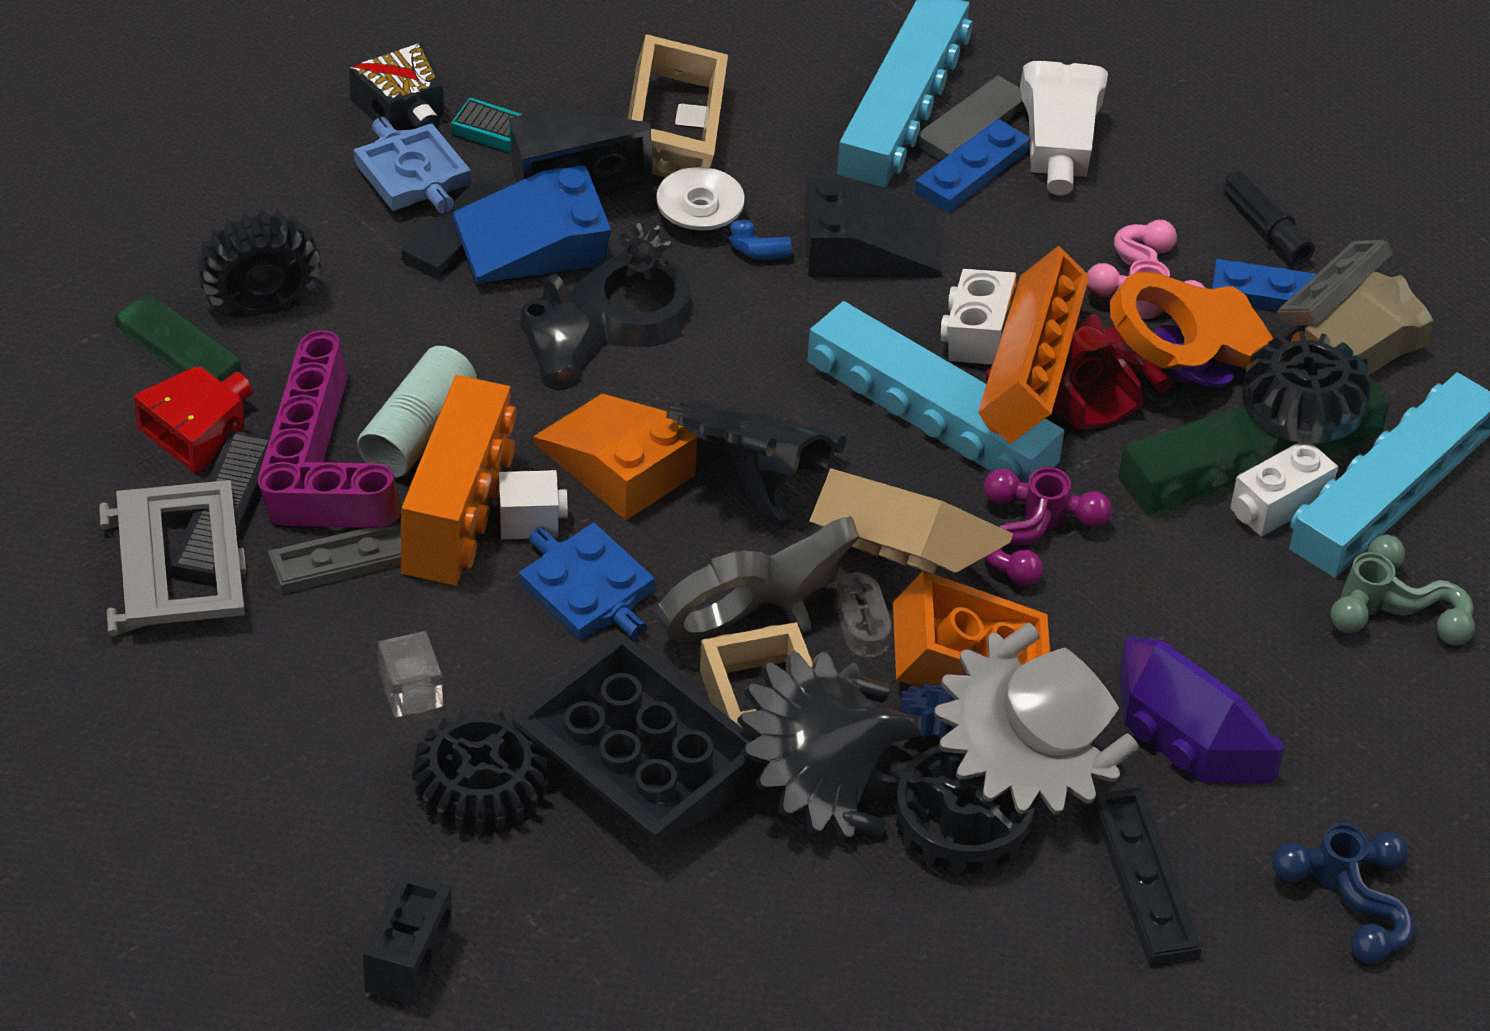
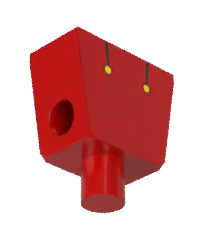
M193 367L134 395L137 429L196 475L220 454L230 430L243 432L245 426L242 401L252 395V387L246 377L239 372H235L220 382L204 368Z

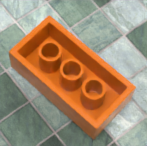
M455 375L401 508V574L457 586L463 568L471 569L477 549V541L474 539L477 533L484 534L488 525L490 507L487 505L489 500L496 501L499 497V472H501L502 466L510 467L514 456L515 440L509 439V435H511L514 428L517 408L510 406L511 386Z

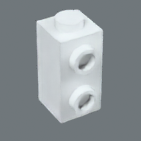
M1299 442L1238 475L1230 509L1241 522L1249 525L1258 535L1263 537L1291 521L1296 511L1303 504L1310 505L1315 501L1326 483L1331 479L1335 480L1338 466L1312 443Z

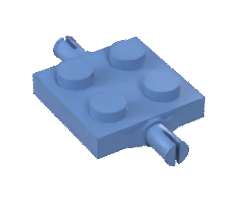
M381 117V122L379 119H376L372 124V131L377 134L379 139L374 143L354 149L355 164L392 211L427 199L432 202L439 213H445L444 208L449 212L454 206V201L447 193L472 184L470 168L432 123L413 130L397 131L386 118Z

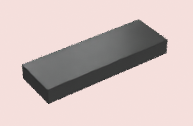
M996 76L920 131L917 135L915 146L942 161L995 120L1000 119L1007 123L1026 109L1021 99L1020 88L1001 76Z
M1388 240L1351 242L1279 308L1277 315L1282 326L1317 325L1393 254Z
M397 520L385 527L363 528L269 550L268 561L281 594L401 566V520Z

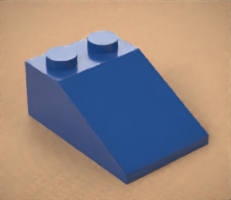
M586 165L541 171L454 211L452 217L476 284L598 267L605 263L611 228Z

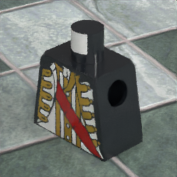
M422 42L348 66L350 100L373 121L379 119L381 122V117H384L397 131L411 128L416 129L431 123L438 129L440 118L444 114L443 84Z

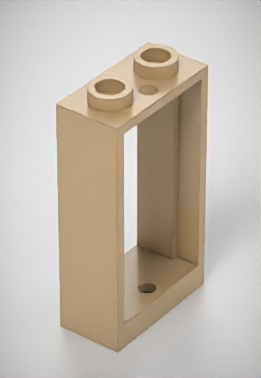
M645 35L636 66L628 119L643 120L650 73L709 88L702 141L651 128L653 175L666 178L672 173L686 168H710L715 151L728 60L727 54ZM662 158H668L670 161H663Z

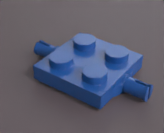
M595 522L563 542L555 540L544 527H538V533L536 530L532 531L529 536V543L534 545L543 556L519 572L520 584L579 641H582L598 629L613 624H618L633 640L639 639L638 634L641 637L645 634L647 624L636 616L632 610L639 601L656 591L655 578Z

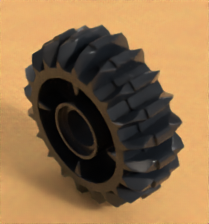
M261 209L257 216L248 217L243 212L241 220L237 222L226 219L225 229H212L211 240L202 242V254L197 256V266L200 273L198 277L201 288L205 290L212 306H218L224 315L236 311L242 318L248 314H256L258 316L269 312L275 313L276 310L281 308L290 310L294 300H306L307 290L316 288V277L321 274L320 251L311 231L306 225H301L295 215L285 218L280 210L268 216Z

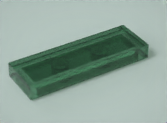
M149 292L114 314L115 326L179 374L193 367H202L221 382L235 372L240 373L242 371L239 358Z

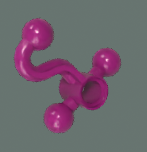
M1055 467L1037 469L1029 477L1028 483L1020 482L1016 474L1008 469L991 471L984 481L983 489L989 501L997 505H1007L1015 500L1026 502V521L1011 522L999 526L1013 533L1012 539L1007 545H1030L1037 542L1047 529L1057 528L1062 525L1067 513L1075 514L1080 523L1089 528H1098L1105 525L1112 515L1111 501L1106 495L1099 491H1090L1082 494L1081 497L1070 494L1071 481L1068 475ZM1000 548L984 557L991 567L1006 573L1009 580L1019 587H1029L1036 584L1043 574L1042 560L1036 553L1030 550H1019L1012 553V555H1008Z

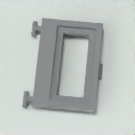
M231 480L116 491L117 508L109 509V505L104 502L99 505L101 529L108 530L119 526L125 614H117L115 608L107 609V625L110 636H116L153 624L245 615L241 574H246L244 548H238ZM209 508L218 595L168 600L161 512Z

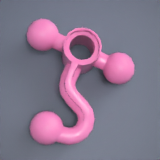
M1154 220L1148 223V225L1133 224L1120 229L1114 237V248L1119 253L1121 259L1131 266L1129 276L1138 272H1151L1170 277L1169 269L1158 261L1157 254H1164L1174 247L1177 241L1176 229L1170 222L1165 220ZM1098 263L1087 272L1089 275L1087 289L1098 298H1108L1115 294L1128 276L1119 275L1116 268L1110 264ZM1195 280L1185 281V283L1205 288L1202 283ZM1136 301V307L1141 319L1156 318L1163 312L1161 307L1150 302Z

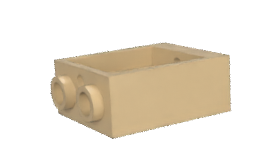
M797 622L779 626H768L763 629L731 635L724 634L702 640L700 673L711 704L738 724L737 719L742 713L757 710L740 712L727 673L765 666L769 662L773 664L786 662V657L793 651L798 652L808 665L812 667L813 663Z

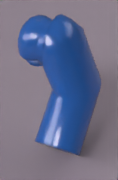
M737 220L731 224L732 236L729 237V241L732 247L751 259L759 261L788 259L792 257L790 237L760 238L754 235V225L749 220Z

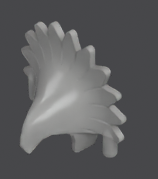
M1026 623L1005 639L997 633H991L987 641L988 658L971 650H963L960 655V662L967 675L948 674L942 678L941 685L943 689L955 700L938 705L935 708L934 717L955 728L942 737L939 748L944 752L966 754L956 773L958 779L965 780L985 775L982 794L985 801L991 802L1010 789L1016 811L1020 814H1025L1039 794L1053 814H1060L1064 808L1067 791L1085 803H1092L1096 795L1092 777L1108 782H1116L1120 775L1119 769L1116 766L1138 751L1139 747L1135 739L1129 734L1123 735L1102 752L1091 745L1119 709L1118 705L1095 673L1067 648L1046 653L1021 665L1016 655L1039 639V633L1031 623Z

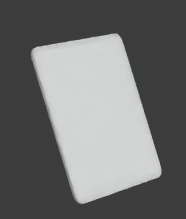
M678 104L675 124L704 128L707 106Z

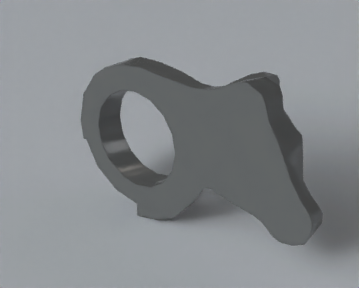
M849 516L834 520L813 535L771 556L762 552L743 550L712 558L709 565L687 576L674 586L660 603H657L655 613L659 623L670 640L679 643L695 642L736 624L762 605L772 604L782 609L790 623L797 622L801 634L811 630V622L804 604L815 599L819 595L821 588L836 579L842 556L859 539L854 519ZM735 588L720 601L706 608L691 612L706 599L722 591Z

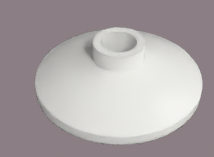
M692 167L676 171L661 182L657 190V206L666 219L680 227L692 230H712L730 224L740 215L744 207V192L740 184L733 177L722 171L705 167Z

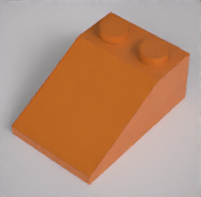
M603 393L533 436L534 445L624 520L631 518L696 476L697 436L684 426L677 425L676 420L666 418L667 412L664 410Z
M922 571L893 602L896 680L915 687L922 688L924 683L930 685L941 684L942 678L948 674L967 675L960 662V655L963 650H971L988 658L987 641L991 633H997L1005 639L1026 623H1031L1039 633V639L1016 655L1021 665L1050 652L1047 614L935 574Z

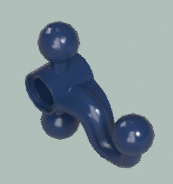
M1339 823L1332 825L1326 831L1318 849L1308 850L1299 843L1287 842L1281 844L1274 851L1272 869L1282 880L1298 882L1303 880L1312 870V874L1320 884L1330 889H1336L1344 903L1355 912L1382 917L1392 921L1394 930L1390 932L1377 924H1366L1353 933L1351 939L1352 952L1361 962L1370 965L1382 963L1390 956L1391 952L1404 949L1412 941L1415 933V922L1408 908L1399 899L1368 888L1363 883L1359 871L1362 864L1369 863L1384 871H1393L1400 868L1407 860L1408 845L1399 834L1392 831H1382L1377 833L1369 842L1364 832L1356 826Z

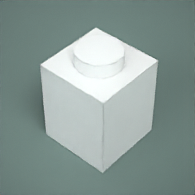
M556 470L499 472L501 539H529L533 530H536L538 533V527H544L553 538H558V518H567L568 507L567 490H558Z

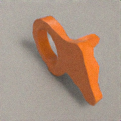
M1138 272L1128 276L1110 300V317L1127 345L1146 361L1165 369L1180 370L1202 365L1212 357L1219 362L1246 369V366L1250 364L1253 352L1267 345L1268 341L1273 339L1263 321L1252 308L1246 295L1233 286L1207 289L1163 274ZM1136 301L1150 302L1161 307L1171 315L1182 331L1184 345L1172 344L1153 333L1141 319L1136 307Z

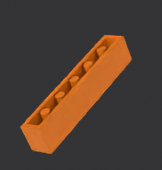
M1060 246L1056 247L1020 276L978 410V414L981 416L986 427L993 433H999L1010 445L1052 413L1088 284L1089 275Z

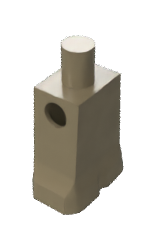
M1373 272L1317 325H1309L1305 328L1304 335L1306 340L1319 341L1321 334H1326L1330 339V346L1336 347L1342 342L1346 343L1353 350V356L1358 355L1366 363L1369 376L1395 358L1414 352L1429 344L1433 319L1424 304L1412 293L1403 276L1389 277Z

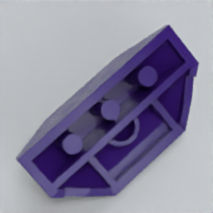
M1132 635L1124 640L1119 667L1124 726L1131 730L1139 740L1149 743L1168 757L1176 767L1186 770L1201 782L1272 783L1278 777L1285 745L1277 736H1270L1264 722L1240 695L1162 640L1151 638L1139 639L1137 636Z

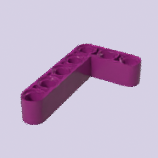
M319 330L311 332L304 336L298 344L258 476L259 488L270 521L276 525L385 527L394 523L399 518L402 508L392 470L386 465L378 463L323 462L348 378L339 338L331 331Z

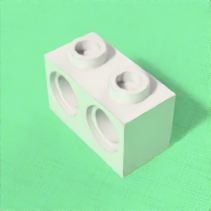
M973 269L962 270L958 287L952 286L950 289V315H943L941 323V342H948L949 361L993 364L1017 288L1016 273Z

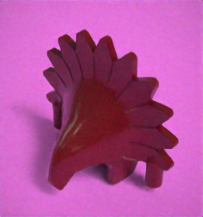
M1092 314L1079 326L1076 324L1052 411L1077 429L1101 428L1126 418L1143 406V390L1134 372H1140L1158 393L1167 392L1172 386V380L1161 367L1146 361L1131 349L1117 331L1115 325L1103 330L1099 316ZM989 368V369L986 371V380H987V381H988V378H989V374H990L991 368Z

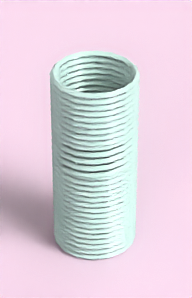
M447 346L429 348L359 435L357 448L362 459L366 463L386 465L392 470L396 478L406 475L426 449L455 375L477 379L475 370L468 359L457 350Z

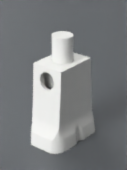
M1032 61L1023 66L1020 90L1021 99L1029 116L1031 172L1047 173V189L1055 195L1070 193L1073 190L1074 176L1087 177L1092 151L1095 116L1102 107L1108 72L1100 66L1077 63L1065 65L1061 62Z

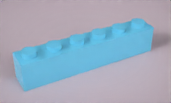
M916 0L839 142L837 175L886 188L893 173H900L906 159V148L908 146L914 147L916 144L921 120L927 121L933 108L934 95L942 94L947 79V70L955 69L960 54V45H967L970 40L973 21L968 20L969 2L963 0Z
M842 301L810 328L807 362L814 365L821 372H825L849 386L855 392L886 408L893 415L899 416L923 430L930 437L936 438L958 451L965 458L975 461L990 471L1008 469L1016 474L1020 482L1024 483L1029 482V477L1037 469L1055 467L1060 462L1064 429L1044 419L1010 445L999 433L996 434L990 431L978 414L986 387L985 383L847 302Z
M1458 372L1443 385L1440 383L1436 384L1429 392L1426 400L1417 409L1415 407L1408 409L1396 428L1391 432L1384 431L1366 455L1356 456L1348 466L1345 474L1337 481L1334 479L1328 481L1315 501L1310 505L1303 504L1296 511L1290 523L1293 533L1289 550L1336 578L1354 562V559L1359 554L1368 549L1369 544L1376 537L1383 535L1490 436V391Z

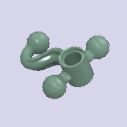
M1391 535L1376 537L1369 544L1368 552L1359 554L1354 559L1343 587L1341 598L1331 608V621L1340 632L1349 634L1359 632L1367 624L1369 615L1378 613L1380 610L1396 615H1412L1437 601L1443 600L1452 604L1454 608L1447 609L1438 618L1437 633L1446 644L1454 646L1464 645L1473 637L1475 631V622L1472 618L1474 606L1472 599L1464 589L1443 580L1434 581L1417 589L1406 585L1395 577V570L1402 565L1405 559V548L1397 537Z

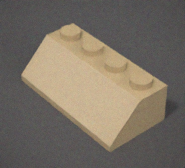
M831 468L810 518V522L824 527L834 520L851 516L854 519L859 534V539L852 547L874 556H882L902 565L908 564L933 575L937 567L958 572L1009 544L1013 533L944 501Z

